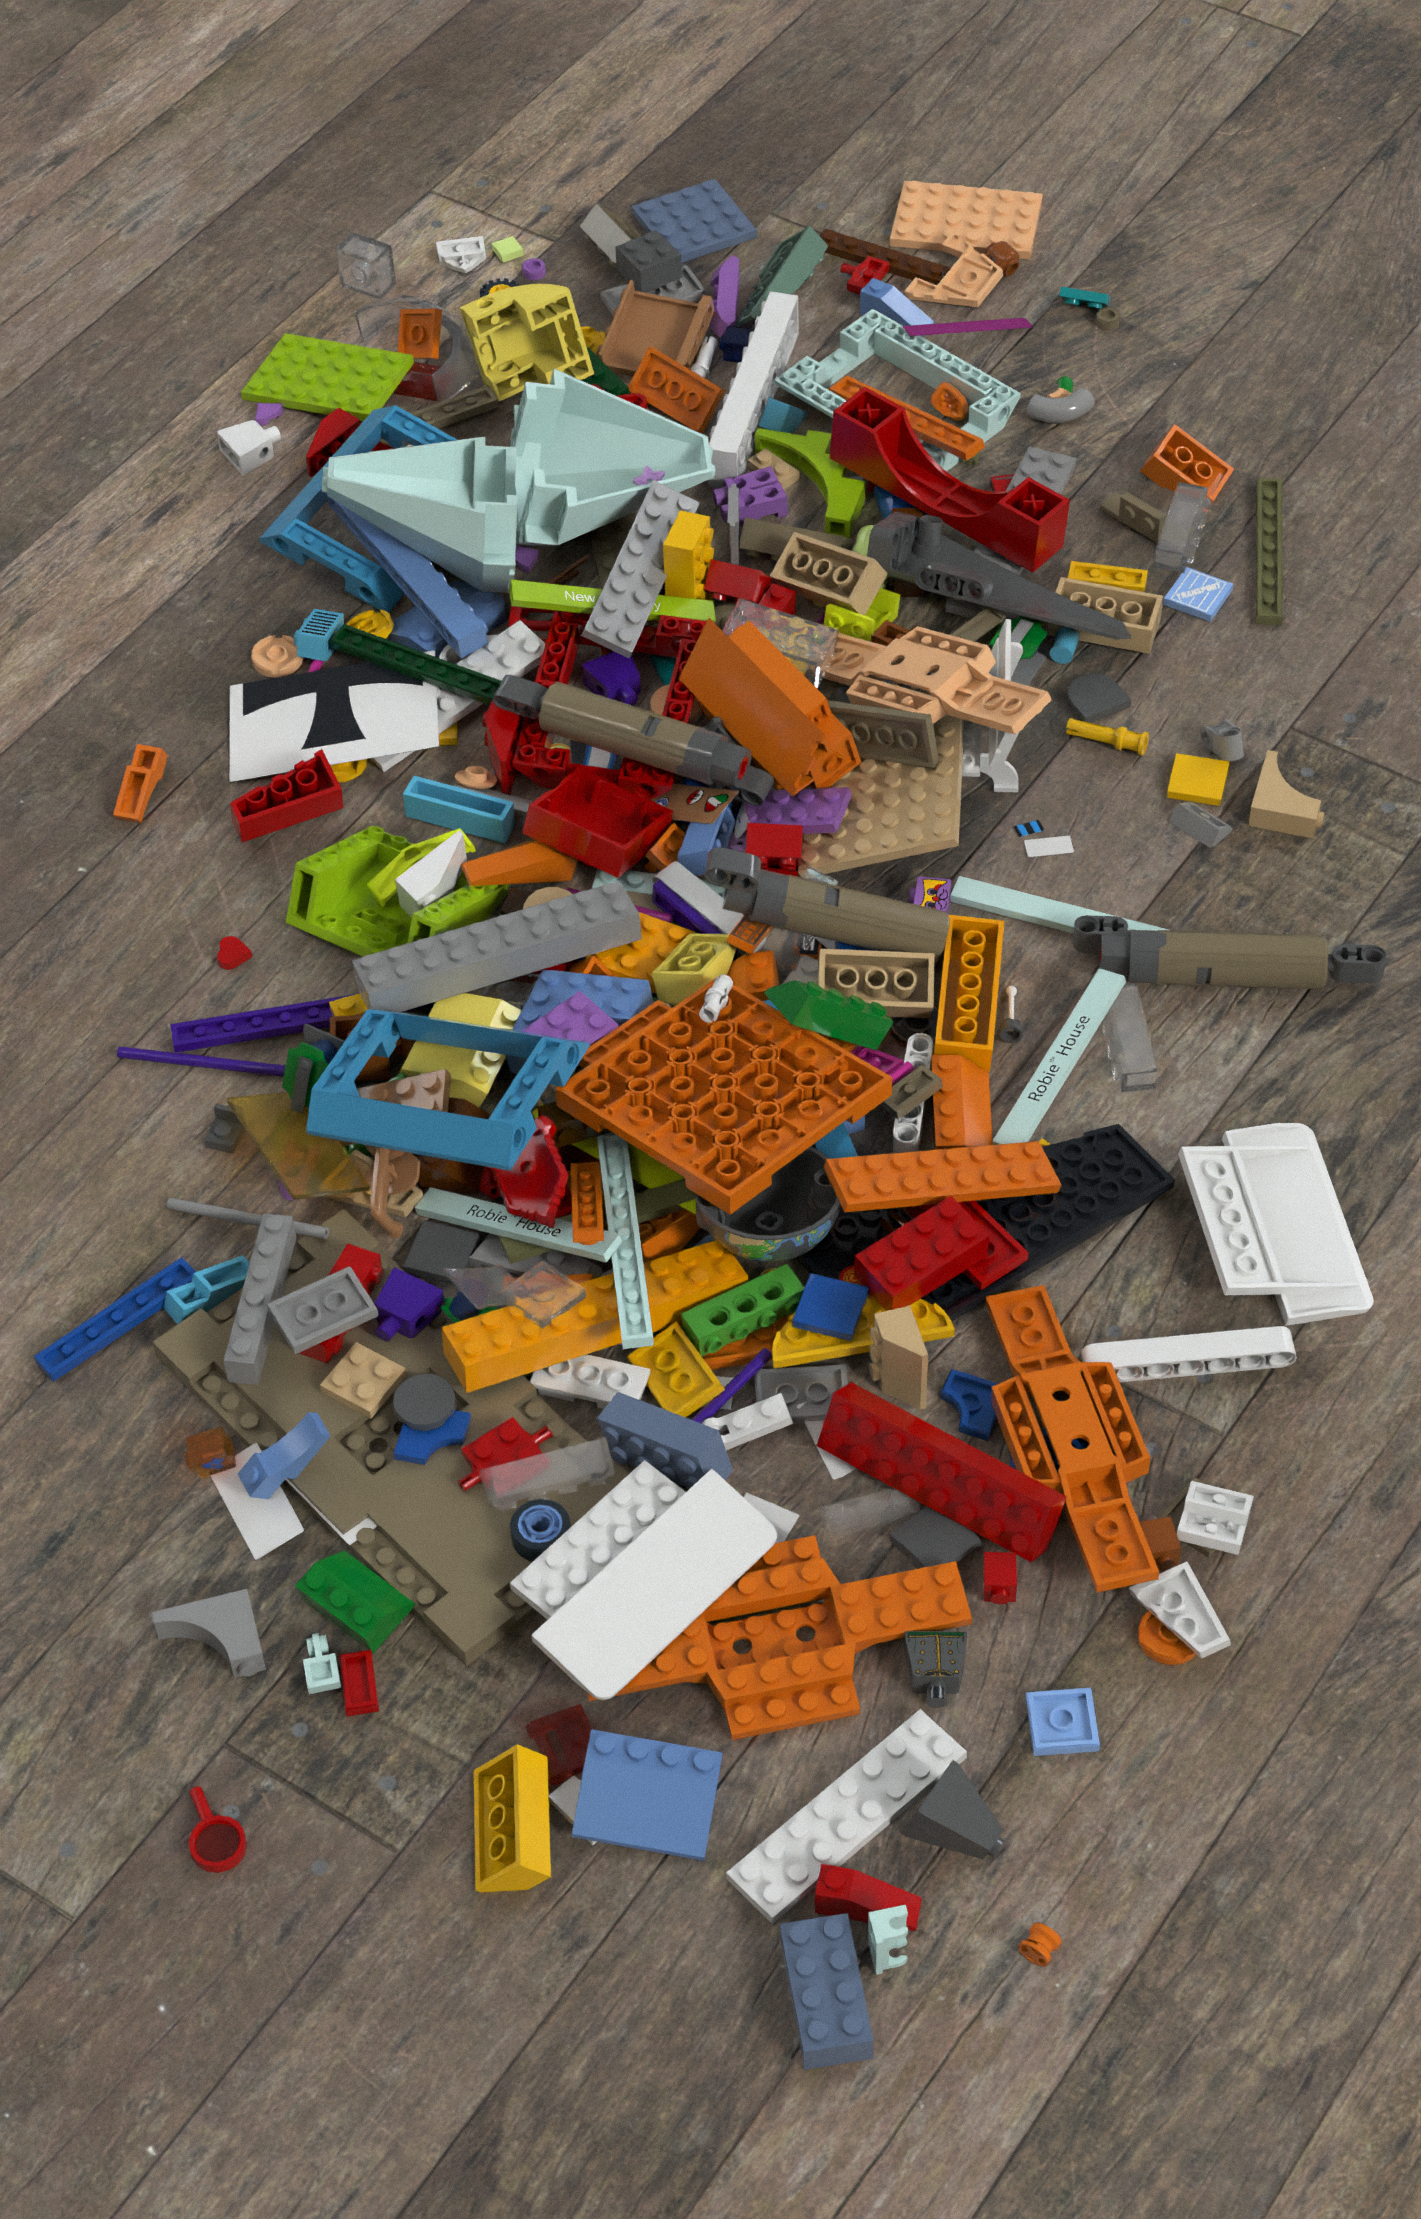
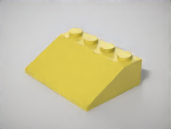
M462 993L436 1001L428 1017L512 1030L522 1010L501 999ZM416 1040L400 1073L411 1077L447 1069L451 1074L449 1097L465 1099L480 1108L506 1055Z

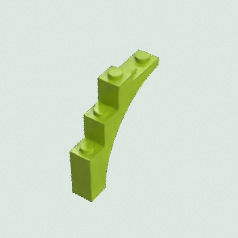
M757 428L755 433V453L766 448L810 478L824 496L827 505L825 533L850 539L865 502V481L848 478L849 469L830 459L831 433L808 430L806 436Z

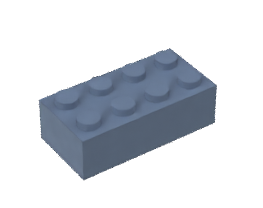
M620 1392L616 1393L597 1417L602 1436L610 1451L609 1454L619 1464L626 1463L633 1467H638L645 1460L672 1482L688 1489L711 1469L724 1480L733 1471L720 1432L717 1429Z
M848 1913L780 1924V1945L804 2070L873 2059V2036Z

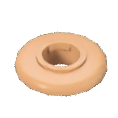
M469 766L455 774L457 783L472 789L491 788L497 782L496 776L481 766Z

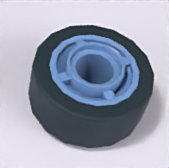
M546 1499L532 1500L521 1505L512 1515L510 1523L514 1549L521 1557L532 1562L571 1528L569 1514L563 1506Z

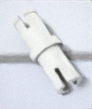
M723 974L720 975V978L717 976L712 988L706 992L704 996L705 1003L699 1012V1016L703 1021L712 1023L713 1020L715 1022L720 1010L726 1006L728 993L733 986V981L729 976Z

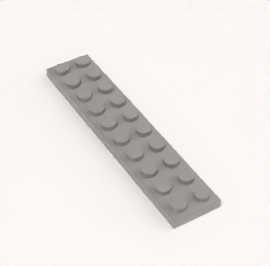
M1029 447L1006 491L1015 488L1027 477H1030L1053 491L1062 494L1076 467L1077 458ZM978 542L974 550L975 553L1020 576L1023 567ZM949 597L945 612L973 618L987 608V606Z

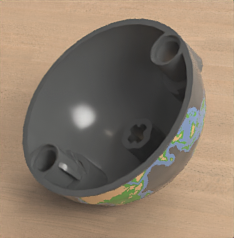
M810 1146L772 1175V1184L731 1215L694 1193L698 1226L707 1230L718 1243L731 1253L748 1260L778 1262L805 1254L826 1237L841 1208L837 1195L823 1168L826 1159L829 1158Z

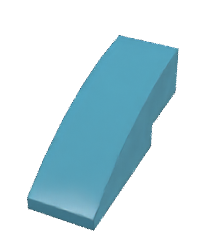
M242 1255L193 1273L192 1282L166 1292L163 1309L177 1324L200 1308L207 1313L244 1286L250 1262Z

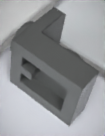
M216 1104L214 1107L215 1120L205 1138L206 1148L233 1154L246 1128L243 1111L232 1105Z

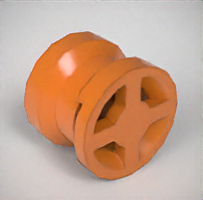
M1035 1922L1029 1929L1028 1938L1020 1942L1018 1949L1028 1961L1040 1967H1045L1051 1961L1050 1954L1052 1951L1058 1950L1062 1940L1053 1929L1045 1924Z

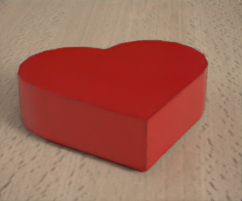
M227 936L219 943L220 951L217 954V961L222 969L231 970L252 958L251 950L235 936Z

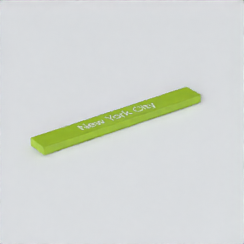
M511 580L509 584L511 606L585 614L592 613L602 589L521 580ZM658 595L647 619L659 621L661 615L702 621H707L710 618L714 623L716 622L713 601Z

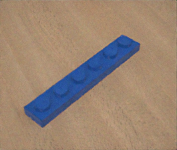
M181 1257L34 1356L35 1363L54 1382L162 1309L165 1303L166 1292L192 1282L193 1273L196 1271Z

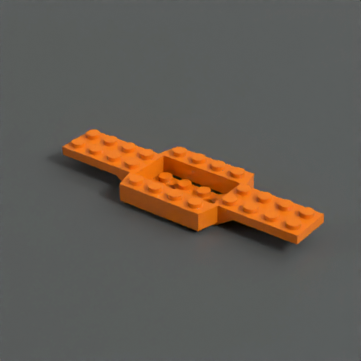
M1044 1285L986 1296L985 1305L1013 1375V1378L992 1386L991 1404L1016 1470L1067 1496L1063 1507L1096 1593L1158 1580V1567L1129 1498L1126 1483L1149 1473L1150 1456L1112 1363L1080 1362L1071 1353ZM1056 1391H1064L1070 1395V1398L1066 1401H1057L1052 1397V1394ZM1029 1394L1033 1396L1060 1466L1058 1473L1027 1396ZM1081 1438L1087 1441L1089 1446L1085 1449H1076L1071 1445V1442L1074 1439Z

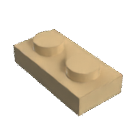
M766 448L747 460V468L752 471L771 466L783 490L800 480V472Z

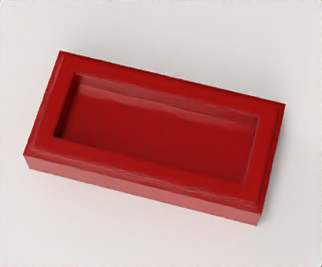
M365 1650L340 1654L339 1660L347 1717L379 1712L372 1651Z

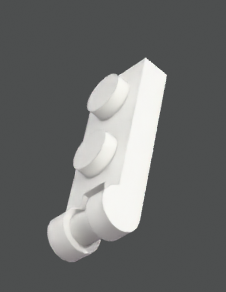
M780 1393L720 1418H708L702 1424L717 1429L720 1433L729 1430V1434L721 1435L725 1449L729 1450L793 1424L783 1395Z

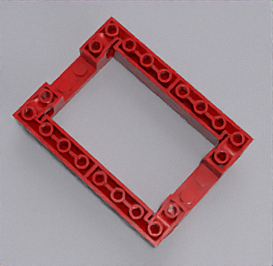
M555 610L535 683L541 684L547 690L556 682L568 685L579 644L604 647L581 636L591 614ZM661 615L658 628L644 626L633 652L677 658L662 713L663 716L685 723L689 722L695 695L679 680V677L707 621ZM525 717L512 766L540 787L554 789L565 777L580 767L649 800L672 790L675 773L629 758H623L620 770L574 764L571 762L570 749L556 747L550 749L554 734L541 729L539 717L536 719Z

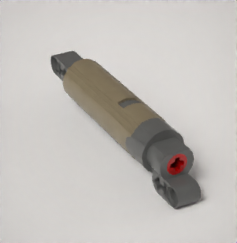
M505 675L492 698L493 702L501 709L532 719L539 717V725L543 731L711 785L716 783L717 789L739 791L733 799L755 806L763 805L774 783V778L769 773L750 766V749L729 743L725 735L561 682H556L547 690L541 684L514 675Z
M1085 915L1078 917L1074 923L1073 946L1077 951L1100 954L1099 968L1127 977L1128 983L1322 990L1326 985L1327 971L1338 982H1379L1383 978L1387 956L1386 951L1379 946L1340 944L1335 946L1332 954H1328V942L1324 935L1128 930L1126 920L1117 916Z

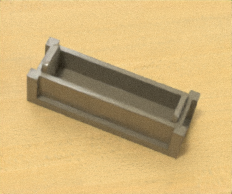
M987 607L950 635L988 645L1003 625L1006 615L998 609Z

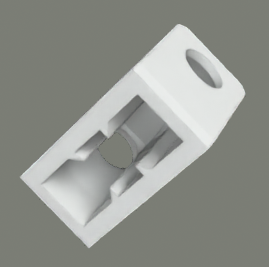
M254 420L217 431L220 451L242 476L272 459L274 456L272 443L281 439L280 432L276 426L264 430Z

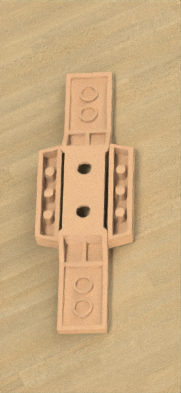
M919 626L900 639L895 638L887 646L836 632L820 646L818 655L806 671L808 674L850 686L846 694L851 704L931 714L933 724L945 715H950L1014 735L1021 731L1052 700L1048 691L989 674L996 661L988 645ZM887 679V680L893 681V683L896 684V685H898V684L908 685V686H910L911 689H913V690H910V689H907V688H903V687H900V686H896V685H893V684H890V683H886V682H884V681ZM922 689L928 691L930 695L920 693L914 690Z

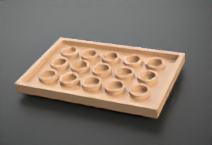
M904 181L890 236V246L943 251L942 244L953 231H956L960 234V238L965 242H970L974 250L980 255L982 253L986 255L985 250L991 243L1006 241L1018 252L1019 259L1030 260L1043 194L1007 189H988L986 187L977 188L963 185Z

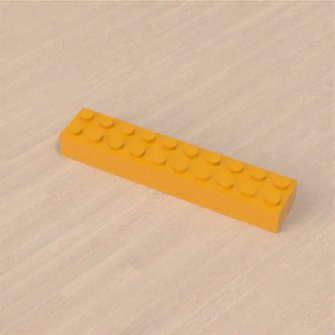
M715 1240L643 1263L652 1333L666 1329L676 1321L678 1324H682L681 1313L747 1283L748 1275L733 1253ZM614 1273L443 1326V1354L466 1393L622 1343Z

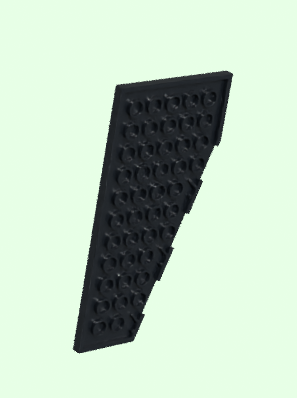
M1120 1124L1084 1132L1082 1137L1043 1146L1042 1148L1061 1183L1058 1193L975 1200L1028 1252V1260L983 1290L979 1289L962 1272L921 1299L932 1305L936 1303L945 1311L952 1322L984 1303L986 1296L999 1294L1172 1189L1175 1179ZM841 1206L838 1217L826 1237L811 1250L796 1257V1259L809 1273L839 1280V1275L843 1269L855 1265V1255L889 1235L878 1223L879 1220L884 1218L896 1230L898 1229L887 1216L890 1210L895 1211L907 1223L908 1221L896 1208L844 1212Z

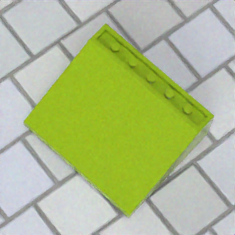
M370 826L295 864L286 923L363 957L485 921L507 895L509 884L469 886L462 871L453 893L413 913L412 918L400 907L398 893H395L382 908L371 894L367 883L397 857L401 850L412 843L402 836H394L384 832V829L381 827Z

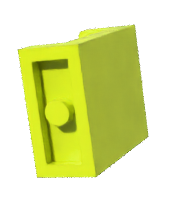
M880 588L865 616L829 603L826 606L823 627L872 642V634L885 620L893 622L897 618L900 594Z

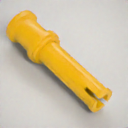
M1070 718L1066 727L1069 728L1066 730L1067 735L1112 744L1117 750H1132L1138 752V755L1141 756L1145 754L1149 741L1148 732L1138 733L1129 731L1124 726L1115 729Z

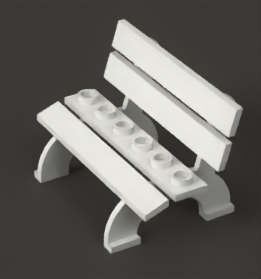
M1006 619L999 633V638L996 639L991 650L996 663L990 670V674L1011 681L1013 672L1022 656L1023 646L1020 643L1011 642V619ZM965 720L962 776L980 777V772H983L993 779L994 792H1018V774L1015 768L1006 761V758L1019 732L1014 735L989 727V753H981V725Z

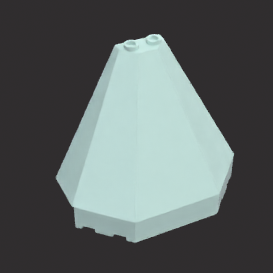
M554 368L550 384L525 382L520 405H514L515 425L511 432L510 447H516V544L537 547L557 546L638 511L652 480H648L649 484L638 486L633 483V479L641 476L646 466H649L653 472L664 471V477L661 481L657 482L677 492L714 479L715 465L711 464L713 449L709 447L708 436Z
M485 437L329 458L328 467H323L322 492H327L328 497L481 592L510 593L509 584L511 580H514L517 527V495H515L516 447L485 446Z

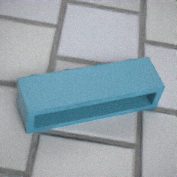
M413 776L403 793L405 815L409 818L453 830L461 828L464 833L501 843H506L516 825L514 802L418 776Z

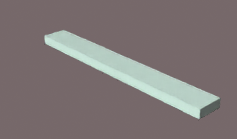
M962 876L958 877L950 895V902L1069 933H1074V923L1078 917L1085 915L1114 916ZM1125 919L1128 923V930H1168Z

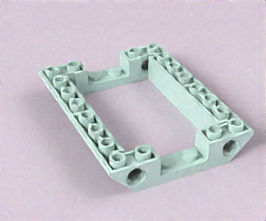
M871 309L840 332V348L825 359L817 362L806 356L774 379V384L833 418V411L846 402V400L826 388L870 356L876 354L934 389H937L941 383L948 382L961 391V394L966 397L968 403L969 422L960 429L983 439L984 443L1004 428L1021 395L1018 391L920 335L910 336L902 325L874 309ZM928 442L922 444L928 454L945 471H948L961 461V458Z

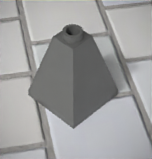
M954 1760L949 1764L902 1831V1834L908 1838L979 1859H984L987 1854L994 1857L1005 1841L1000 1837L1004 1829L961 1766Z

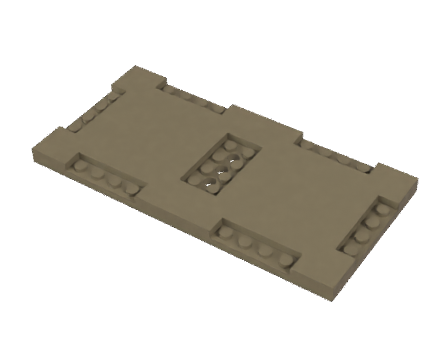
M344 1209L320 1225L329 1228L327 1239L305 1235L297 1241L298 1249L292 1254L281 1297L327 1277L347 1243L380 1254L384 1276L381 1283L375 1285L371 1291L370 1298L374 1304L393 1268L402 1270L382 1251L381 1243ZM243 1287L207 1313L200 1308L153 1341L156 1356L247 1447L257 1443L261 1451H264L290 1432L308 1412L318 1413L330 1434V1438L296 1479H287L343 1535L368 1517L377 1527L374 1529H360L356 1535L357 1541L349 1545L286 1480L283 1483L371 1571L413 1601L415 1606L411 1611L466 1666L538 1612L510 1588V1582L532 1563V1561L521 1557L513 1547L510 1523L515 1511L528 1501L537 1499L552 1500L562 1505L567 1511L572 1527L629 1475L619 1464L613 1466L537 1395L536 1387L523 1375L466 1393L443 1354L442 1327L454 1323L444 1311L415 1338H408L396 1333L389 1342L383 1341L376 1335L375 1329L379 1326L376 1317L354 1327L351 1331H347L340 1351L332 1356L328 1364L298 1353L294 1354L277 1324L274 1323L258 1385L228 1382L224 1365V1357ZM357 1342L405 1367L407 1376L402 1382L419 1374H435L446 1379L452 1385L455 1393V1410L471 1414V1421L464 1443L451 1444L439 1448L430 1455L425 1465L394 1460L393 1453L399 1438L395 1431L403 1426V1421L401 1423L397 1419L394 1410L393 1400L395 1391L370 1419L322 1393L320 1384ZM514 1417L520 1426L531 1435L544 1426H548V1430H551L553 1437L539 1445V1449L549 1460V1468L497 1500L489 1488L481 1483L476 1484L466 1492H463L462 1488L459 1487L457 1481L472 1473L471 1466L462 1456L461 1449L498 1425ZM376 1445H385L387 1447L382 1453L371 1451Z

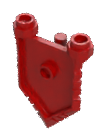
M540 1116L534 1120L537 1127L533 1134L534 1136L529 1140L510 1171L484 1167L494 1174V1181L497 1182V1188L500 1190L501 1197L504 1198V1205L509 1214L518 1217L522 1216L524 1219L529 1218L531 1221L536 1220L537 1223L554 1228L558 1206L565 1195L568 1172L565 1165L561 1163L562 1158L558 1154L557 1147H554L553 1137L557 1130L556 1125L549 1117Z

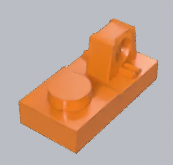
M675 823L666 829L645 854L649 862L644 867L650 873L655 872L657 869L661 871L672 862L678 861L677 855L686 834Z

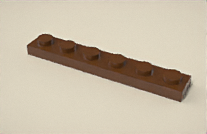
M824 229L819 235L828 245L824 253L859 264L863 263L867 256L889 262L888 273L914 280L917 277L938 285L951 269L939 263L927 261L833 230Z

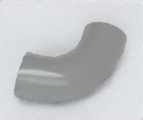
M1078 388L1072 394L1063 398H1048L1035 394L1028 404L1027 416L1046 423L1069 422L1088 413L1094 407V397L1084 388Z

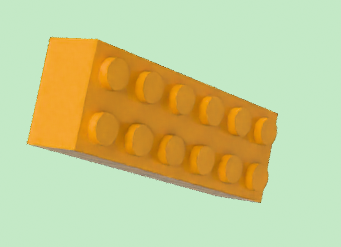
M948 915L950 921L944 948L933 1055H962L985 1071L990 1072L1005 921Z

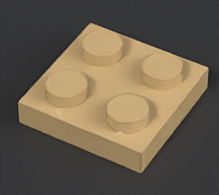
M356 1342L320 1384V1389L325 1395L372 1419L405 1379L407 1371L405 1367Z

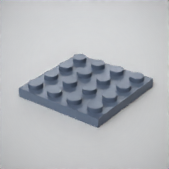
M716 179L632 206V214L647 233L657 230L681 254L682 263L757 238V229Z

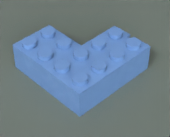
M543 969L512 1030L522 1031L578 991L585 994L612 1018L619 1027L654 1003L649 980ZM506 1055L510 1072L519 1073L528 1058Z

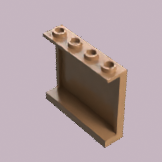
M630 280L627 288L622 290L620 305L614 309L612 324L606 328L605 340L603 345L598 347L597 357L612 372L634 376L648 347L651 346L691 369L714 314L712 296L702 295L700 303L635 291L634 282Z

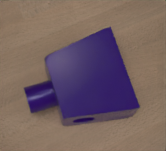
M612 652L582 664L583 684L592 693L622 701L632 706L637 703V695L641 692L640 676L631 656L627 658L617 652Z
M394 1267L375 1301V1306L378 1310L376 1321L379 1323V1326L375 1329L376 1335L386 1342H389L396 1333L408 1338H415L443 1312L441 1309L445 1305L443 1290Z

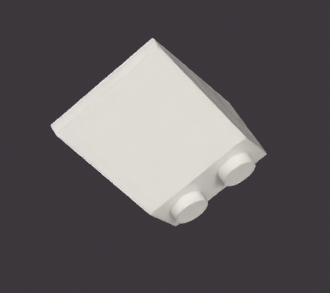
M460 830L395 879L400 907L411 918L413 913L452 893L462 872L461 865L467 862L464 836Z

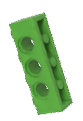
M788 1264L782 1265L681 1313L682 1329L701 1356L717 1352L723 1346L735 1340H742L750 1333L762 1327H769L775 1321L795 1313L805 1287Z

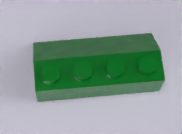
M797 980L768 988L764 993L791 1025L873 1050H877L894 1023L886 1014V1008L874 1001L871 1004L866 1003L855 995L847 997L833 988L825 990L811 981H808L807 984Z

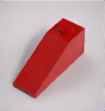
M821 1864L815 1891V1913L828 1916L848 1913L850 1920L868 1923V1912L906 1905L908 1912L906 1927H908V1930L916 1931L922 1897L854 1869Z

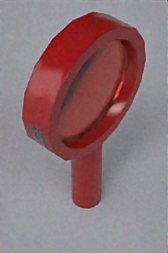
M200 1786L194 1787L189 1791V1794L201 1822L195 1826L190 1834L188 1843L191 1857L198 1867L207 1872L219 1873L228 1871L238 1865L245 1856L247 1842L244 1829L238 1821L229 1816H213Z

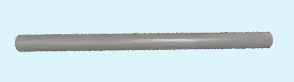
M169 1198L167 1201V1208L170 1210L260 1226L262 1219L260 1214L175 1198ZM293 1221L297 1234L327 1239L329 1235L328 1227Z

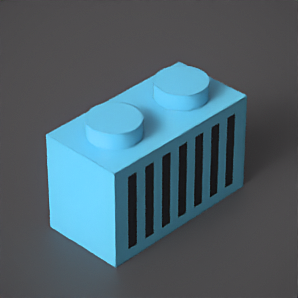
M313 609L308 618L304 619L301 628L295 632L294 645L297 646V656L328 661L335 650L331 648L329 641L344 624V614Z

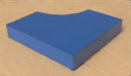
M951 1369L941 1390L940 1398L950 1403L958 1412L960 1418L959 1432L988 1441L997 1422V1417L991 1404L992 1386L998 1383Z
M455 1410L452 1417L449 1416L445 1420L444 1425L429 1431L413 1430L403 1423L393 1453L394 1460L425 1465L430 1455L439 1448L451 1444H463L471 1421V1414Z

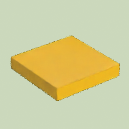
M1176 753L1167 790V798L1221 806L1230 761Z

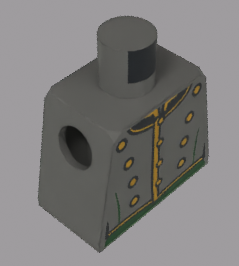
M905 1631L904 1652L912 1691L916 1694H927L928 1706L934 1708L943 1707L947 1704V1694L959 1693L966 1657L967 1632Z

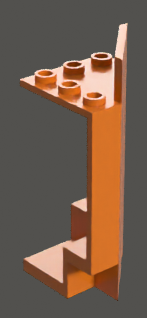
M708 618L679 680L697 697L703 713L710 720L720 716L723 720L722 727L736 745L751 750V763L757 769L766 771L774 778L773 786L777 790L784 788L793 797L808 785L813 789L829 788L862 763L852 733L832 714L827 698L750 621L737 627L732 634L727 636Z

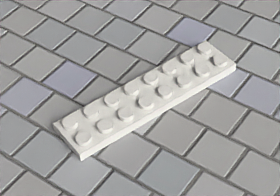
M519 620L490 640L486 646L474 651L458 662L457 665L501 681L505 675H514L521 678L540 664L545 643ZM436 686L438 733L440 734L483 703ZM414 751L370 759L385 772Z
M921 1709L918 1710L727 1871L726 1879L772 1924L775 1923L817 1887L821 1864L838 1867L844 1864L936 1784L952 1760L958 1764L963 1762L967 1758V1751Z

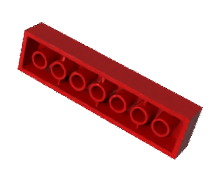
M852 1382L833 1393L816 1445L1005 1549L1016 1552V1555L1029 1562L1034 1561L1048 1550L1067 1497Z

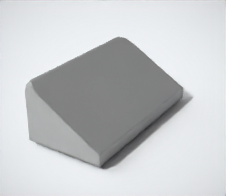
M1192 801L1176 804L1170 817V823L1209 848L1217 845L1233 829Z

